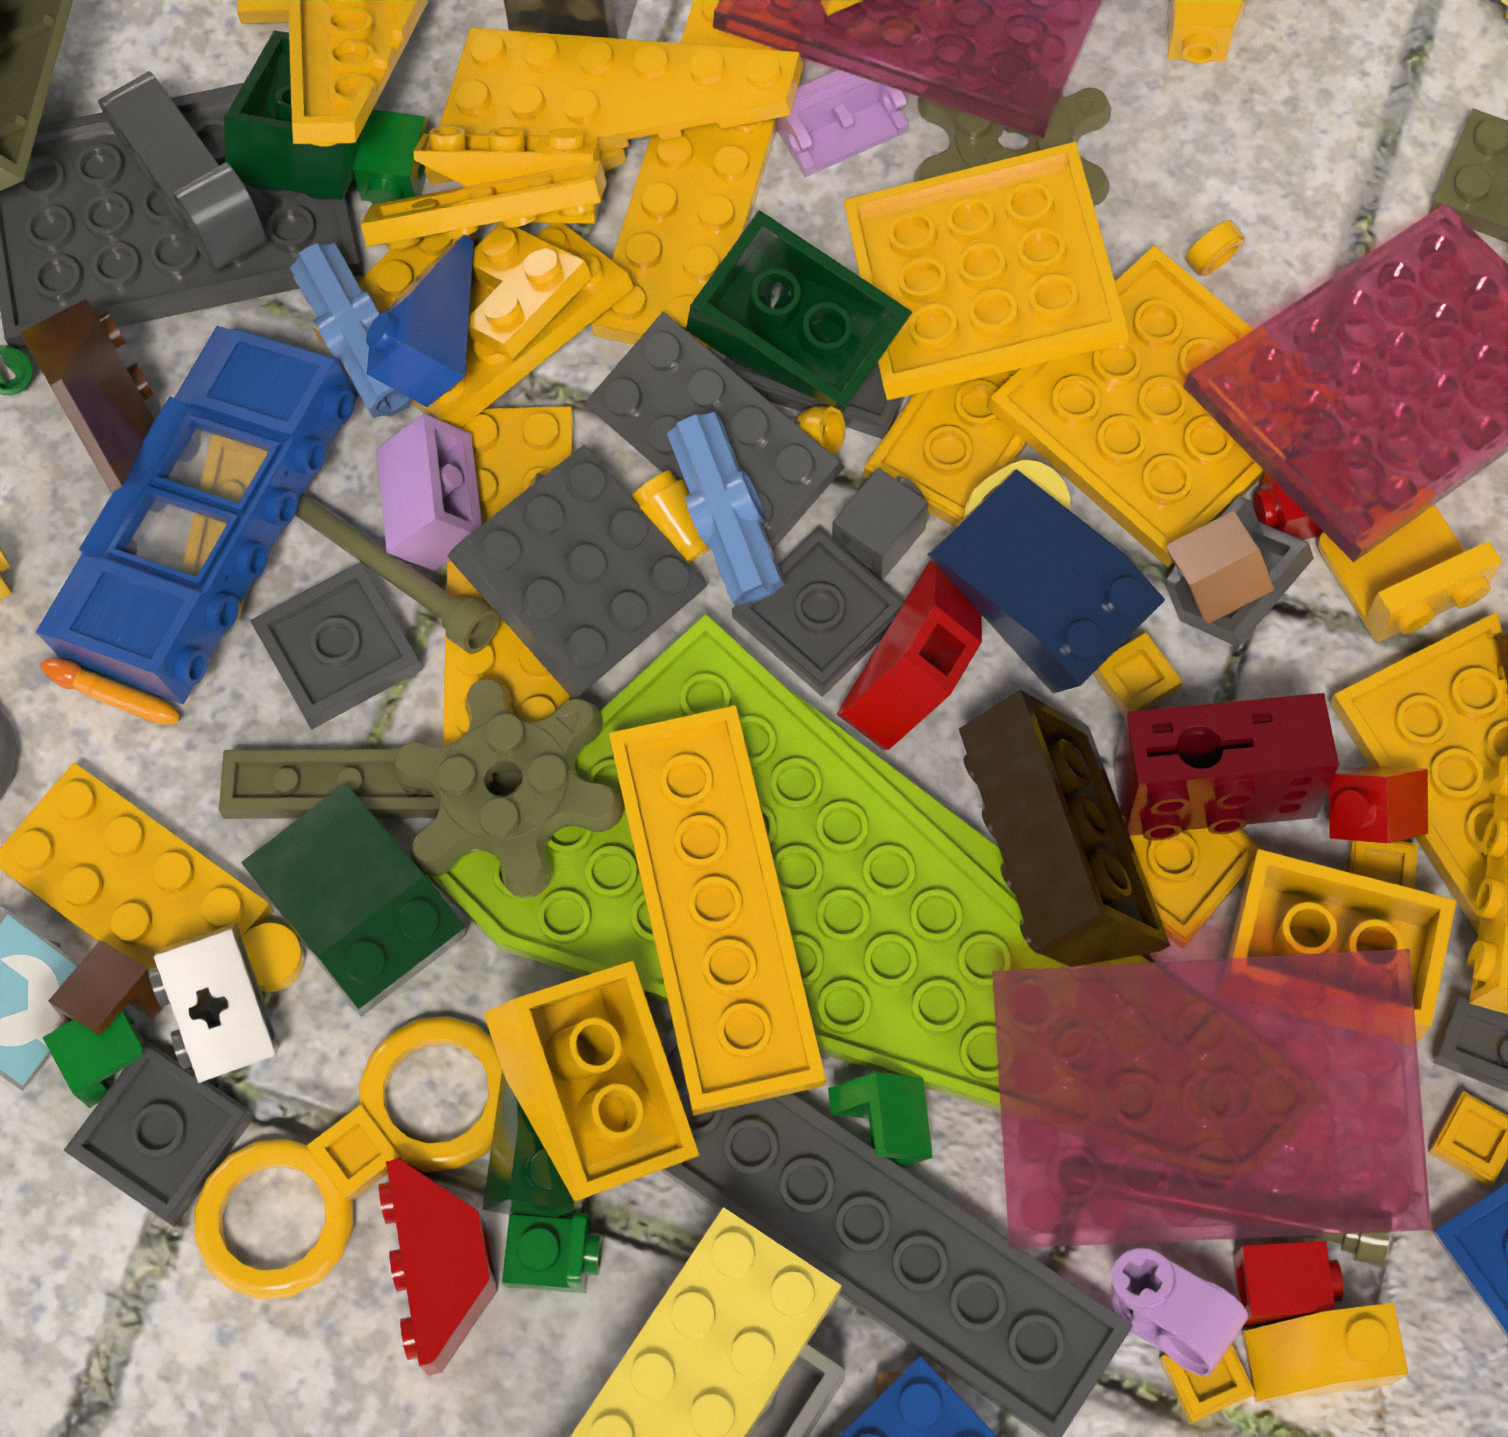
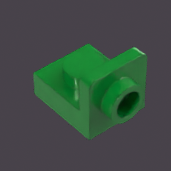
M573 1213V1219L509 1214L502 1284L508 1288L586 1293L587 1276L599 1275L603 1244L602 1234L592 1233L593 1225L588 1214Z

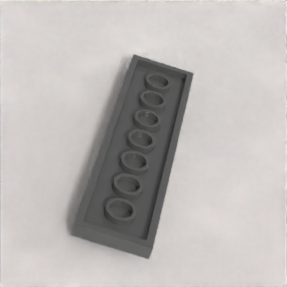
M672 1027L661 1044L699 1156L660 1171L720 1212L724 1207L841 1284L842 1290L839 1296L1040 1436L1062 1437L1133 1325L888 1158L878 1156L875 1149L794 1094L693 1116L674 1027Z

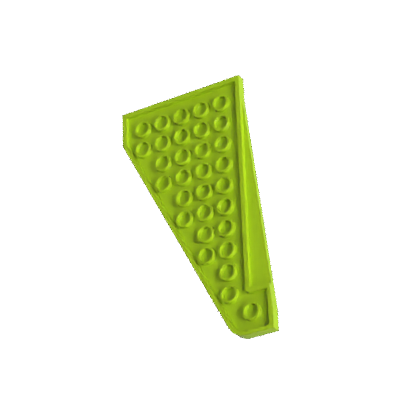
M707 614L703 615L599 711L603 721L601 733L596 740L586 745L579 752L575 761L576 772L584 781L603 784L615 789L620 795L624 806L609 733L736 705L820 1054L876 1072L923 1078L925 1088L1212 1180L1236 1179L1256 1171L1323 1101L1324 1097L1273 1050L1220 1010L1217 1012L1212 1010L1141 955L1069 967L1049 957L1035 953L1022 936L1020 920L1023 917L1015 894L1008 888L1002 877L1000 866L1004 861L999 847L778 681ZM521 784L512 793L516 792ZM625 806L620 821L609 830L592 832L583 827L569 826L555 832L549 839L546 847V857L551 867V880L548 887L541 894L534 897L521 898L509 892L502 880L500 861L495 855L486 851H474L466 854L457 861L451 870L442 875H428L429 879L500 950L579 976H586L633 960L645 997L668 1004Z

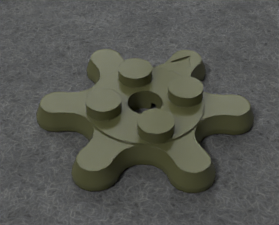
M1020 47L1009 48L995 63V84L990 89L980 93H967L955 88L948 82L934 81L920 93L918 111L921 117L927 122L936 124L944 129L950 143L947 150L928 157L917 167L913 182L1072 142L1077 144L1083 135L1099 130L1108 123L1111 116L1110 103L1106 95L1097 88H1085L1067 97H1053L1044 93L1042 86L1035 82L1037 66L1029 51ZM1006 129L1007 133H1018L1025 138L1029 136V143L1022 149L1012 150L1003 147L999 143L998 138L1001 137L1002 131ZM1080 156L1093 205H1099L1106 199L1109 193V180L1101 167Z
M481 679L470 687L465 698V710L469 716L470 727L459 741L444 747L411 742L402 746L395 756L393 772L397 781L408 789L430 792L439 803L437 817L414 838L410 850L411 860L424 875L437 876L451 870L457 861L466 854L474 851H486L495 855L500 861L502 880L507 890L514 896L531 898L541 894L548 887L551 880V867L547 861L546 847L549 839L555 832L569 826L583 827L592 832L609 830L620 821L624 806L620 795L615 789L603 784L584 781L576 772L575 761L579 752L586 745L596 740L602 730V716L595 705L585 700L573 699L564 703L548 719L539 722H524L514 715L512 696L508 688L500 682L491 679ZM493 773H522L521 786L511 795L501 797L489 792L490 784L493 781Z

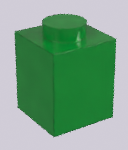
M372 110L363 127L352 167L361 200L378 204L422 195L426 179L424 173L426 166L414 160V149L422 134H429L425 116Z

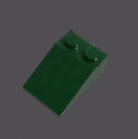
M273 31L224 116L225 163L227 162L232 167L242 183H247L256 189L276 188L304 193L314 199L333 198L343 200L354 178L352 167L361 133L356 143H337L325 147L313 144H293L289 33Z
M758 210L691 303L686 331L734 363L844 412L905 325L912 311Z
M347 784L343 785L241 862L360 1017L373 1009L465 937L466 927L422 871Z

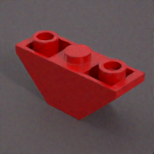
M929 560L836 715L883 751L890 750L951 695L982 643V615L932 560Z
M401 1159L386 1161L389 1182L379 1184L378 1189L384 1221L386 1225L396 1223L400 1249L389 1251V1260L396 1291L407 1290L411 1316L400 1319L405 1355L407 1360L418 1358L419 1367L427 1375L442 1373L498 1291L487 1225L476 1209Z

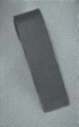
M150 71L98 100L104 116L119 140L214 272L267 242L255 206L235 171L227 162L220 166Z

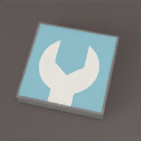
M0 906V1076L14 1086L24 1090L50 1055V1051L42 1037L66 1024L48 1000L77 968L79 963L8 909Z

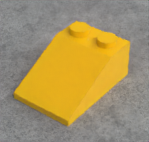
M633 960L514 998L484 1012L504 1076L574 1201L584 1199L699 1156Z

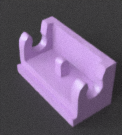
M880 51L798 86L791 115L776 118L777 132L803 176L808 177L907 133L908 122L900 109L907 102Z

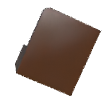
M102 940L94 946L48 1000L65 1023L74 1020L96 1035L103 1034L128 1004L153 1020L165 1007H161L155 997L148 969Z

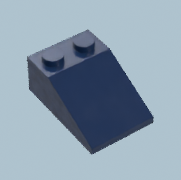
M1017 469L1012 471L927 554L1053 694L1081 686L1165 601V598L1121 550Z

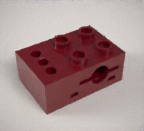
M1324 693L1128 711L1125 715L1113 764L1120 811L1129 835H1143L1145 839L1153 841L1173 838L1185 830L1208 828V831L1213 834H1229L1237 832L1249 824L1317 818L1339 767Z

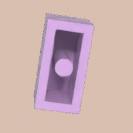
M423 414L376 450L386 552L436 571L450 561L447 557L450 551L482 525L471 433Z

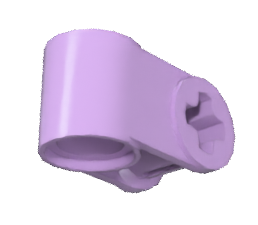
M1135 1248L1127 1251L1115 1261L1112 1268L1111 1279L1114 1291L1112 1295V1311L1133 1325L1130 1332L1160 1349L1178 1365L1194 1374L1203 1377L1211 1375L1249 1318L1244 1306L1232 1294L1212 1282L1200 1279L1154 1250ZM1152 1268L1156 1270L1155 1276L1152 1275Z

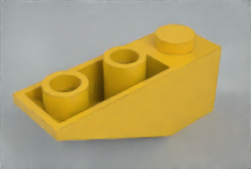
M440 126L431 129L429 134H422L414 149V160L466 187L600 161L599 136H584V132L576 128H557L549 131L548 135H525L524 130L521 128L499 127L490 130L488 135L465 134V129L461 127ZM601 203L594 204L595 207L591 211L577 216L564 217L559 214V211L538 214L533 222L595 224Z

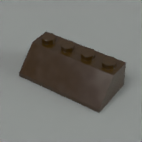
M1018 690L960 727L959 732L967 753L963 757V762L969 776L978 785L985 808L982 809V818L988 831L996 839L1004 861L1000 866L1001 874L1008 888L1016 896L1023 917L1020 920V930L1028 946L1035 953L1049 957L1069 967L1160 952L1171 946L1090 728L1022 690Z

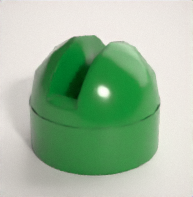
M0 345V355L6 366L15 376V378L6 383L0 374V394L15 395L23 391L30 383L32 366L28 357L16 347Z

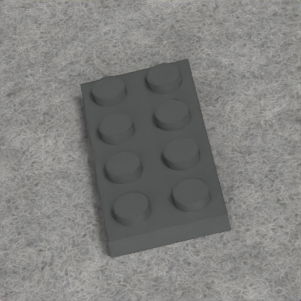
M664 312L659 315L584 403L661 472L671 470L677 480L684 479L667 433L676 426L677 422L690 416L716 412L725 425L731 446H733L741 471L744 470L747 473L760 498L766 516V522L762 523L772 551L845 468L840 461Z

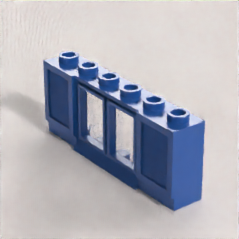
M216 326L174 398L169 396L144 438L123 486L112 492L79 548L82 552L81 556L36 630V633L61 659L74 661L82 668L184 705L194 685L203 679L208 668V661L224 632L229 630L234 624L239 606L254 579L259 577L264 571L268 561V554L281 531L294 518L298 501L311 478L321 470L325 462L326 452L341 425L345 424L353 413L358 393L337 360L236 328L230 330Z

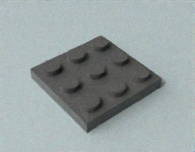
M585 445L576 450L468 535L447 555L451 562L572 699H577L708 586Z

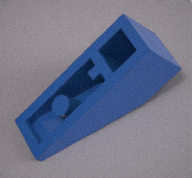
M466 235L460 237L433 260L395 302L374 319L366 336V343L369 346L367 375L425 407H428L465 377L474 242L473 239Z

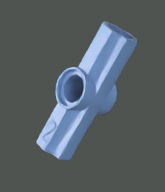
M335 242L323 245L315 243L299 252L296 262L290 266L294 279L307 303L311 305L317 316V319L313 321L324 342L341 368L345 367L373 418L379 416L391 417L408 408L412 400L411 398L367 375L369 346L366 343V336L372 322L380 313L368 292H362Z
M716 412L702 415L695 414L677 422L676 426L667 433V436L690 492L685 498L687 508L701 539L707 547L712 549L719 573L725 583L727 594L730 596L732 603L737 606L751 602L756 603L774 595L778 589L786 584L762 523L766 522L765 512L752 481L744 470L741 471L733 446L730 444L725 425L722 423L720 416Z

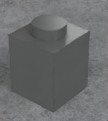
M877 468L833 520L832 539L880 581H883L926 529L928 502L925 500L922 492L912 482L899 476L894 479Z

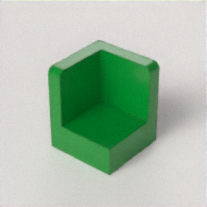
M126 1008L123 1009L101 1035H96L74 1020H71L42 1037L72 1094L88 1108L98 1104L110 1089L105 1081L106 1078L145 1055V1049L132 1027L134 1021Z
M874 1072L828 1088L831 1115L869 1119L872 1148L875 1149L878 1156L888 1158L901 1168L933 1158L923 1078Z

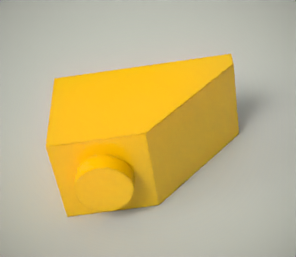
M1394 1302L1324 1311L1242 1332L1251 1384L1256 1393L1254 1395L1255 1403L1393 1385L1409 1374Z

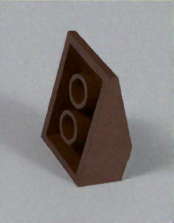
M84 299L20 332L109 491L113 492L123 486L143 444V440L154 421L144 402L146 399L154 396V393L137 363L126 368L116 349L125 345L126 342L110 313L106 311L97 316L87 299Z

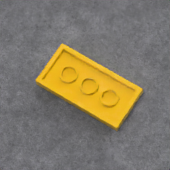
M551 223L535 237L585 260L592 278L513 360L471 339L468 333L465 377L428 407L413 399L410 403L421 413L461 429L633 290L634 286L627 271L564 223ZM480 281L471 287L469 315L495 290L494 288Z
M75 762L71 764L0 847V871L95 942L98 943L102 940L147 969L157 966L154 955L160 948L237 922L241 937H243L251 928L264 924L274 912L270 903ZM208 987L203 989V996L201 997V999L199 1000V1002L195 1005V1007L201 1002V1000H202V999L205 997V995L209 992V988H208Z

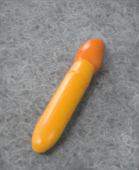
M49 658L40 663L43 673L62 688L76 689L93 699L156 724L170 725L175 724L179 720V714L176 709L162 699L101 674L84 670L74 661Z

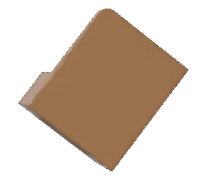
M1234 510L1171 542L1167 546L1169 555L1188 584L1198 611L1205 623H1212L1275 590L1260 549Z

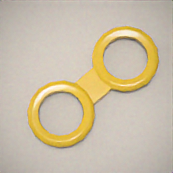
M451 1016L418 1018L390 1032L370 1054L359 1082V1106L307 1145L288 1138L255 1141L227 1155L206 1178L194 1208L195 1243L207 1270L229 1290L259 1300L292 1297L320 1283L342 1259L354 1228L353 1200L388 1174L386 1161L401 1159L416 1170L433 1172L456 1170L484 1156L491 1149L502 1067L491 1035L477 1024ZM448 1044L464 1049L482 1064L488 1076L489 1097L482 1116L468 1132L449 1142L425 1143L407 1137L394 1126L387 1111L386 1090L393 1071L409 1054L425 1046ZM287 1167L305 1173L317 1184L325 1201V1224L316 1245L303 1259L284 1269L259 1270L242 1264L231 1254L223 1235V1213L230 1195L245 1178L263 1169Z

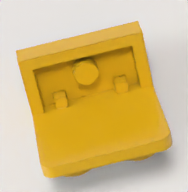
M1420 489L1412 490L1324 531L1317 544L1319 552L1376 643L1400 632L1403 635L1415 632L1431 622L1436 615L1455 606L1461 609L1476 603L1491 591L1490 583L1503 562L1490 541L1465 551L1429 494Z

